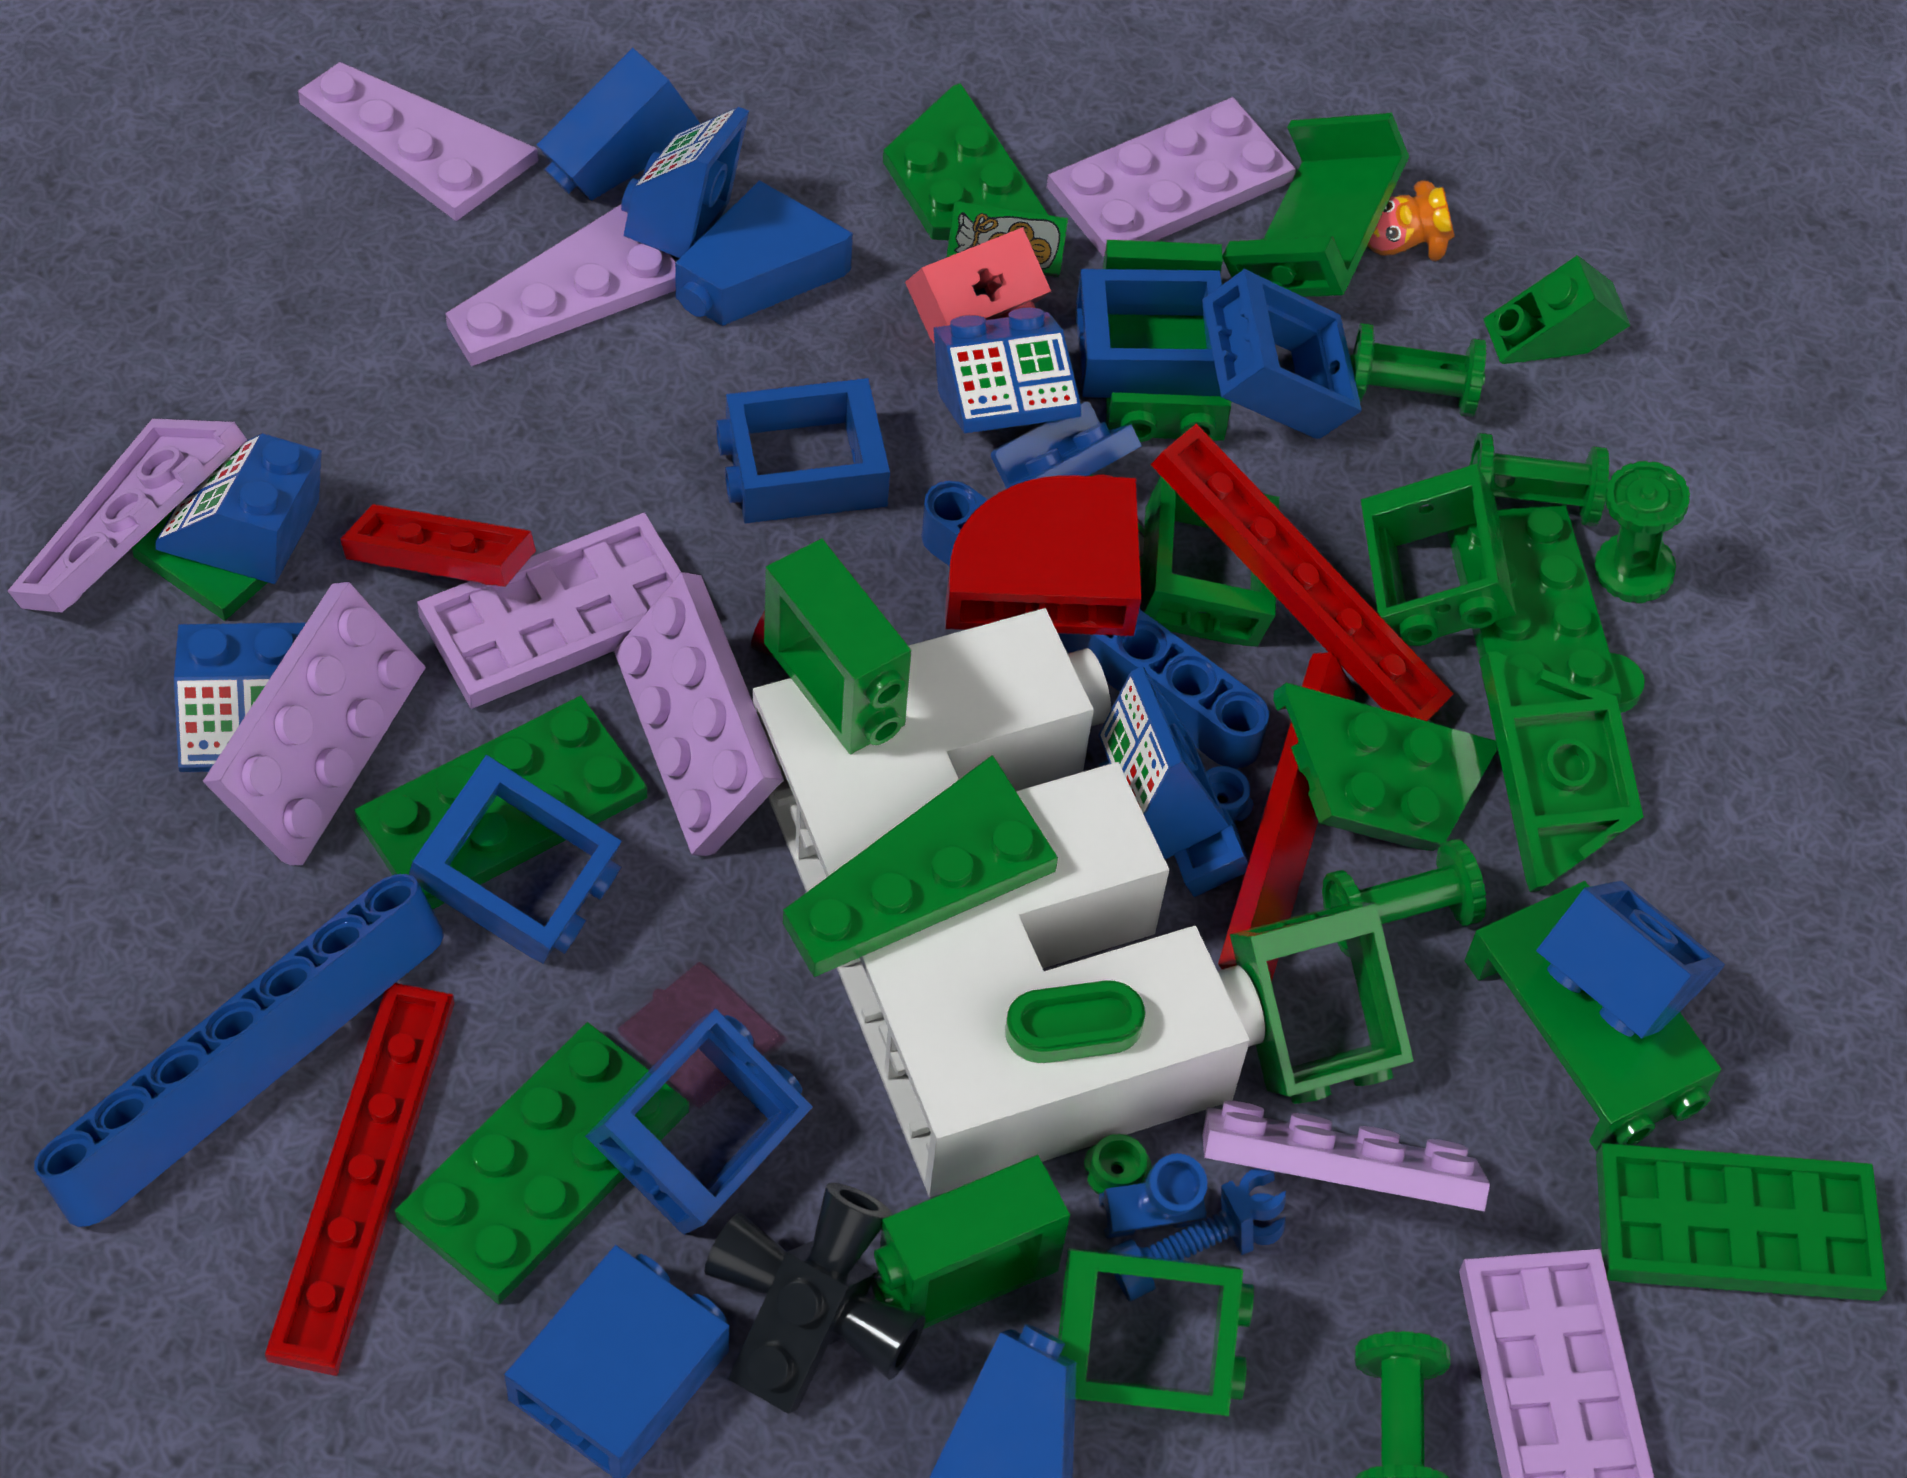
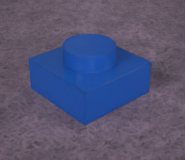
M1226 808L1223 809V813L1229 827L1174 854L1184 883L1194 897L1246 873L1249 858L1235 822Z

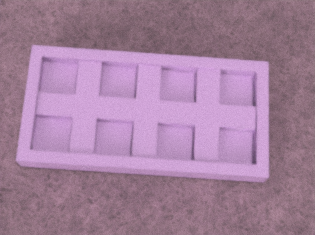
M1232 97L1048 174L1047 188L1104 257L1107 239L1132 241L1159 240L1292 182L1296 168Z
M644 512L532 556L506 587L490 586L469 581L418 601V612L420 619L468 705L473 709L613 652L681 571Z
M681 572L616 647L614 653L691 855L708 856L715 854L781 784L784 778L701 575Z
M350 582L332 584L203 782L282 862L289 865H303L426 667Z
M1224 1101L1222 1110L1207 1107L1202 1132L1204 1158L1485 1211L1490 1183L1476 1158L1467 1157L1468 1148L1463 1145L1444 1140L1428 1139L1426 1149L1399 1144L1400 1135L1395 1132L1368 1126L1359 1127L1358 1136L1331 1131V1121L1307 1114L1294 1113L1291 1114L1290 1123L1263 1118L1264 1109L1262 1107L1239 1101Z
M1591 1249L1464 1259L1459 1274L1502 1478H1654L1601 1250Z

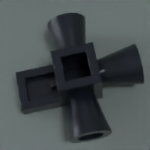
M828 1183L825 1188L813 1241L787 1252L742 1212L737 1213L727 1222L710 1250L705 1264V1275L766 1295L728 1377L730 1381L785 1413L790 1414L799 1408L828 1345L840 1339L848 1343L888 1380H892L897 1376L914 1351L922 1334L926 1318L924 1315L866 1297L876 1273L857 1263L881 1231L882 1219L892 1215L887 1206L871 1195L851 1186L840 1183Z

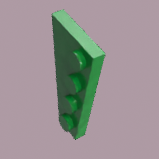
M992 755L783 909V925L813 977H816L1056 872L1058 857Z

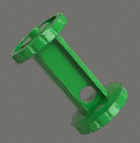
M1361 323L1359 325L1354 351L1350 355L1360 402L1368 385L1458 397L1460 415L1474 417L1481 389L1485 383V340L1473 338L1466 354L1460 355L1375 343L1373 324Z
M1477 434L1469 466L1478 464L1495 497L1579 506L1582 525H1598L1604 509L1606 489L1609 481V452L1606 447H1592L1586 462L1578 463L1495 453L1492 434Z
M1638 461L1634 464H1627L1622 469L1617 470L1607 484L1605 495L1606 507L1609 509L1611 517L1618 521L1620 526L1618 534L1600 546V550L1596 554L1594 567L1595 574L1602 587L1606 588L1607 592L1614 597L1629 603H1646L1647 601L1656 600L1661 595H1664L1670 589L1671 584H1673L1676 560L1672 555L1671 549L1663 543V536L1665 531L1672 529L1674 525H1678L1684 519L1690 501L1689 487L1686 485L1685 479L1676 470L1659 462Z
M1459 839L1440 844L1441 846L1438 848L1436 858L1437 869L1361 890L1358 889L1354 880L1346 871L1338 870L1325 875L1322 887L1324 909L1353 901L1377 903L1381 924L1449 906L1455 919L1461 925L1468 926L1479 923L1485 916L1486 892L1483 877L1473 853ZM1347 941L1337 942L1342 953L1344 952L1347 957H1350Z
M1409 1331L1383 1332L1363 1338L1355 1346V1366L1368 1376L1381 1378V1466L1368 1468V1470L1360 1472L1355 1478H1450L1439 1470L1425 1467L1424 1380L1436 1378L1438 1375L1447 1372V1369L1450 1368L1449 1346L1439 1338Z

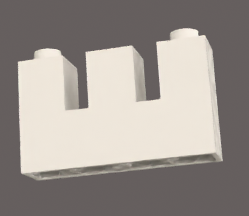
M1046 608L909 645L912 651L905 726L901 727L899 732L887 742L880 745L869 744L851 755L791 678L753 688L754 707L784 778L768 798L806 892L992 755L1058 857L1056 872L837 967L929 1198L954 1190L1035 1155H1039L1043 1162L1096 1145L1101 1139L1112 1134H1131L1206 1110L1207 1107L1212 1108L1221 1105L1224 1101L1233 1100L1248 1047L1262 1043L1264 1040L1265 1022L1256 989L1242 967L1236 965L1217 971L1196 925L1047 971L1042 969L1154 935L1169 874L1167 863L1119 762L1083 772L1091 726L1105 723L1111 711L1109 689L1102 667L1090 649L1086 648L1067 654ZM1112 980L1124 983L1134 989L1141 997L1145 1006V1020L1138 1041L1132 1047L1120 1053L1050 1063H1033L1015 1054L1005 1037L1006 1018L1010 1005L1018 996L1032 990Z

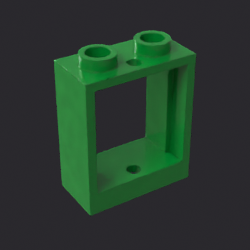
M1478 464L1360 499L1378 615L1408 646L1426 645L1438 637L1469 628H1484L1497 620L1516 615L1495 496ZM1477 522L1486 578L1406 602L1397 546Z
M1160 476L1145 508L1141 603L1139 609L1170 632L1228 644L1258 647L1275 617L1276 597L1252 571L1250 590L1172 574L1174 522L1178 521L1206 528L1210 527ZM1264 494L1279 510L1280 497Z
M823 538L767 565L765 568L764 644L850 755L869 744L880 745L893 738L901 727L905 726L912 651Z
M1353 901L1230 934L1236 963L1250 977L1263 1011L1265 1036L1262 1043L1256 1044L1267 1091L1290 1096L1294 1104L1307 1103L1330 1096L1332 1094L1330 1085L1350 1079H1353L1354 1086L1381 1083L1394 1077L1393 1067L1414 1062L1377 903ZM1346 940L1371 1045L1291 1067L1267 961Z
M1035 1155L882 1219L880 1248L874 1250V1258L878 1268L877 1277L873 1279L871 1284L875 1299L924 1315L926 1319L923 1329L1058 1272L1070 1213L1039 1155Z
M1067 1247L1058 1339L1065 1343L1060 1354L1076 1362L1075 1399L1229 1416L1231 1399H1243L1246 1382V1357L1235 1355L1238 1326L1249 1328L1253 1311L1254 1286L1253 1284L1242 1283L1244 1270L1236 1266ZM1098 1272L1219 1285L1209 1392L1086 1378Z

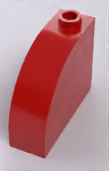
M1104 474L1094 476L1062 475L1041 477L1011 486L985 501L965 522L953 546L946 594L945 629L967 630L1046 608L1057 633L1134 636L1141 603L1136 478L1112 477Z

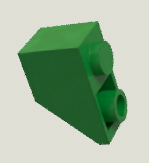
M1578 255L1483 318L1498 359L1502 364L1588 354L1631 326L1613 282Z

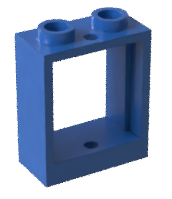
M1081 269L1076 300V320L1082 397L1111 398L1112 392L1221 396L1202 299L1222 285L1220 271ZM1108 314L1203 315L1207 349L1111 348Z
M1243 269L1202 299L1222 398L1315 439L1324 437L1362 411L1340 314L1246 269ZM1275 344L1291 351L1296 374L1279 366Z
M868 378L726 394V419L716 420L717 443L720 456L731 455L733 466L725 467L727 495L729 503L740 502L744 524L888 507L890 470ZM845 423L854 464L757 475L749 434Z
M486 755L412 861L409 875H412L418 881L420 887L527 956L544 964L554 948L565 954L580 933L587 920L577 915L588 896L591 894L601 900L615 880L622 867L612 860L622 841ZM497 796L591 855V858L546 926H543L449 866Z
M716 1008L696 1021L585 1136L684 1235L705 1225L813 1107L801 1095L802 1087L799 1081L784 1067L777 1064L771 1065L753 1046L754 1039L749 1030L734 1017L729 1015L723 1016ZM697 1049L767 1118L764 1124L705 1187L634 1116Z

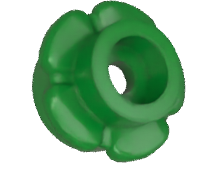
M1112 1134L1104 1137L1088 1150L1084 1160V1168L1089 1172L1087 1182L1098 1195L1107 1188L1144 1183L1149 1171L1152 1169L1150 1158L1141 1143L1133 1137L1124 1134ZM1113 1165H1120L1123 1167L1124 1172L1115 1174L1112 1172L1111 1167Z

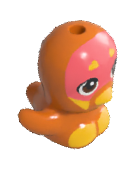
M1422 180L1413 187L1416 192L1415 197L1410 195L1390 197L1367 245L1374 253L1381 256L1395 255L1426 242L1428 244V257L1430 260L1438 261L1445 255L1448 242L1455 238L1444 187H1435L1430 181Z

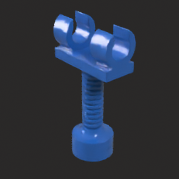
M1170 1154L1160 1159L1153 1166L1146 1178V1183L1105 1189L1099 1195V1207H1105L1107 1228L1104 1229L1106 1238L1134 1235L1135 1230L1173 1225L1174 1228L1194 1226L1195 1223L1200 1224L1201 1220L1207 1218L1204 1204L1207 1177L1201 1164L1185 1154Z
M1260 1168L1252 1169L1243 1176L1239 1186L1236 1187L1233 1180L1221 1185V1211L1219 1215L1214 1214L1212 1218L1207 1217L1206 1221L1201 1220L1200 1224L1195 1223L1194 1227L1189 1226L1187 1230L1182 1229L1181 1233L1176 1232L1175 1236L1170 1235L1169 1240L1167 1238H1164L1162 1242L1159 1240L1156 1242V1245L1151 1244L1150 1249L1137 1246L1134 1240L1129 1239L1105 1252L1184 1261V1257L1188 1259L1191 1257V1254L1194 1256L1197 1254V1251L1202 1252L1203 1248L1208 1249L1210 1245L1213 1247L1216 1245V1242L1219 1244L1222 1242V1239L1227 1240L1229 1236L1233 1238L1241 1255L1253 1251V1243L1270 1245L1279 1240L1283 1235L1286 1216L1274 1221L1271 1226L1266 1228L1253 1225V1219L1266 1221L1278 1216L1285 1206L1286 1191L1276 1196L1266 1193L1250 1196V1192L1255 1187L1264 1186L1275 1180V1171ZM1113 1273L1129 1302L1156 1289L1154 1278Z

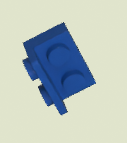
M1082 402L1080 403L1081 417L1044 422L993 450L991 458L1007 489L1016 484L1041 477L1062 475L1089 476L1141 447V443L1132 425L1109 430L1105 422H1099L1091 403Z

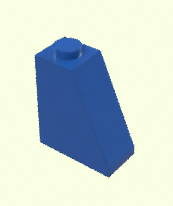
M632 48L553 127L537 146L551 162L544 169L545 172L567 194H570L577 187L592 201L644 170L653 152L661 153L676 134L701 123L670 80Z
M759 180L675 262L676 299L692 315L697 317L706 316L721 326L845 276L851 270L853 233Z
M1025 1324L1021 1333L1014 1329L1000 1332L929 1478H1073L1076 1362L1060 1354L1065 1345L1063 1341L1029 1324Z

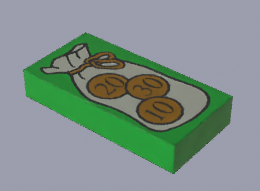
M955 201L946 258L1023 227L1044 275L1059 277L1068 218Z

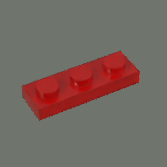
M372 504L340 538L345 557L349 560L502 587L507 586L536 552L530 530Z

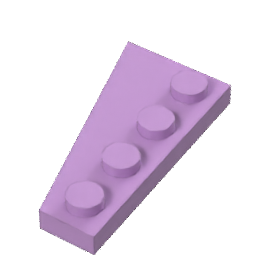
M341 62L298 90L299 101L302 106L455 221L459 220L538 162V150L536 147Z
M621 205L446 312L447 326L470 365L474 366L676 291L675 261L666 252L624 237L628 213L622 211Z
M152 419L8 589V593L21 609L63 612L66 608L73 605L94 582L247 441L246 437L235 422Z

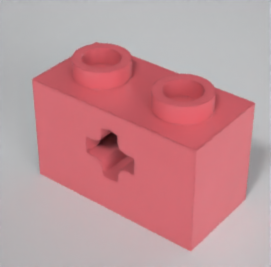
M1023 227L924 266L905 282L934 345V327L951 325L950 321L956 317L976 315L984 317L986 320L1007 318L1012 310L1036 308L1035 303L1051 292ZM985 289L987 295L981 294L976 296L974 290Z

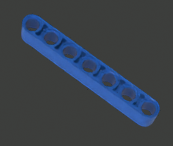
M944 481L932 486L926 493L921 535L924 546L930 553L950 567L953 546L960 530L974 511L988 499L970 486L958 481ZM1140 609L1134 636L1058 633L1067 653L1086 648L1090 649L1097 657L1107 683L1119 692H1121L1130 672L1143 666L1190 732L1195 747L1214 762L1222 766L1238 769L1247 767L1256 761L1261 752L1269 720V710L1266 702L1258 694ZM1230 728L1239 729V730H1241V731H1243V732L1234 731V730H1232V729H1230Z
M396 874L384 878L371 886L49 1142L35 1159L34 1170L68 1222L77 1227L90 1226L101 1222L113 1214L432 954L441 944L444 932L418 881L412 875Z

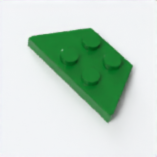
M961 83L953 85L883 150V164L932 240H949L955 201L1048 215Z
M1492 651L1487 652L1479 660L1525 880L1529 891L1536 892L1546 887L1644 816L1617 696L1591 686H1576L1566 677L1546 669H1542L1538 674L1506 662V654Z
M1286 682L1274 690L1273 701L1277 711L1287 709L1299 742L1292 746L1291 749L1300 772L1304 774L1309 783V797L1319 824L1407 847L1434 851L1441 846V843L1446 842L1497 751L1496 740Z

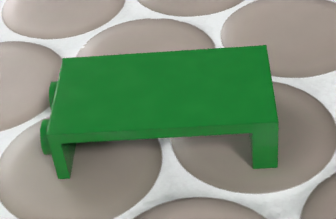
M1392 113L1290 121L1287 128L1302 162L1264 239L1229 241L1222 258L1231 278L1243 269H1246L1302 297L1339 296L1345 294L1409 159L1408 151Z
M1107 239L1102 269L1215 270L1221 273L1223 263L1222 244ZM1108 314L1111 348L1207 349L1203 315ZM1112 392L1111 398H1106V425L1109 430L1132 425L1139 441L1144 442L1152 438L1178 439L1197 423L1212 440L1224 441L1231 411V401L1221 396Z
M1583 881L1476 930L1464 961L1478 981L1498 972L1599 1117V1121L1589 1139L1590 1144L1597 1152L1602 1143L1637 1144L1655 1129L1654 1123L1670 1115H1673L1676 1121H1683L1692 1117L1710 1102L1711 1098L1708 1093L1722 1069L1681 1012L1658 1033L1644 1038H1640L1637 1034L1629 1037L1614 1029L1601 1017L1599 1011L1603 1006L1584 990L1580 993H1575L1561 985L1549 974L1547 967L1551 963L1536 950L1582 890L1589 887L1587 882Z

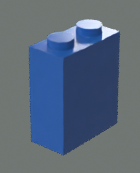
M616 1244L504 1376L508 1400L613 1478H626L729 1352V1325L726 1323L727 1320L724 1313L708 1298L700 1294H693L690 1298L669 1283L670 1278L668 1274L653 1259L643 1254H637L634 1258Z

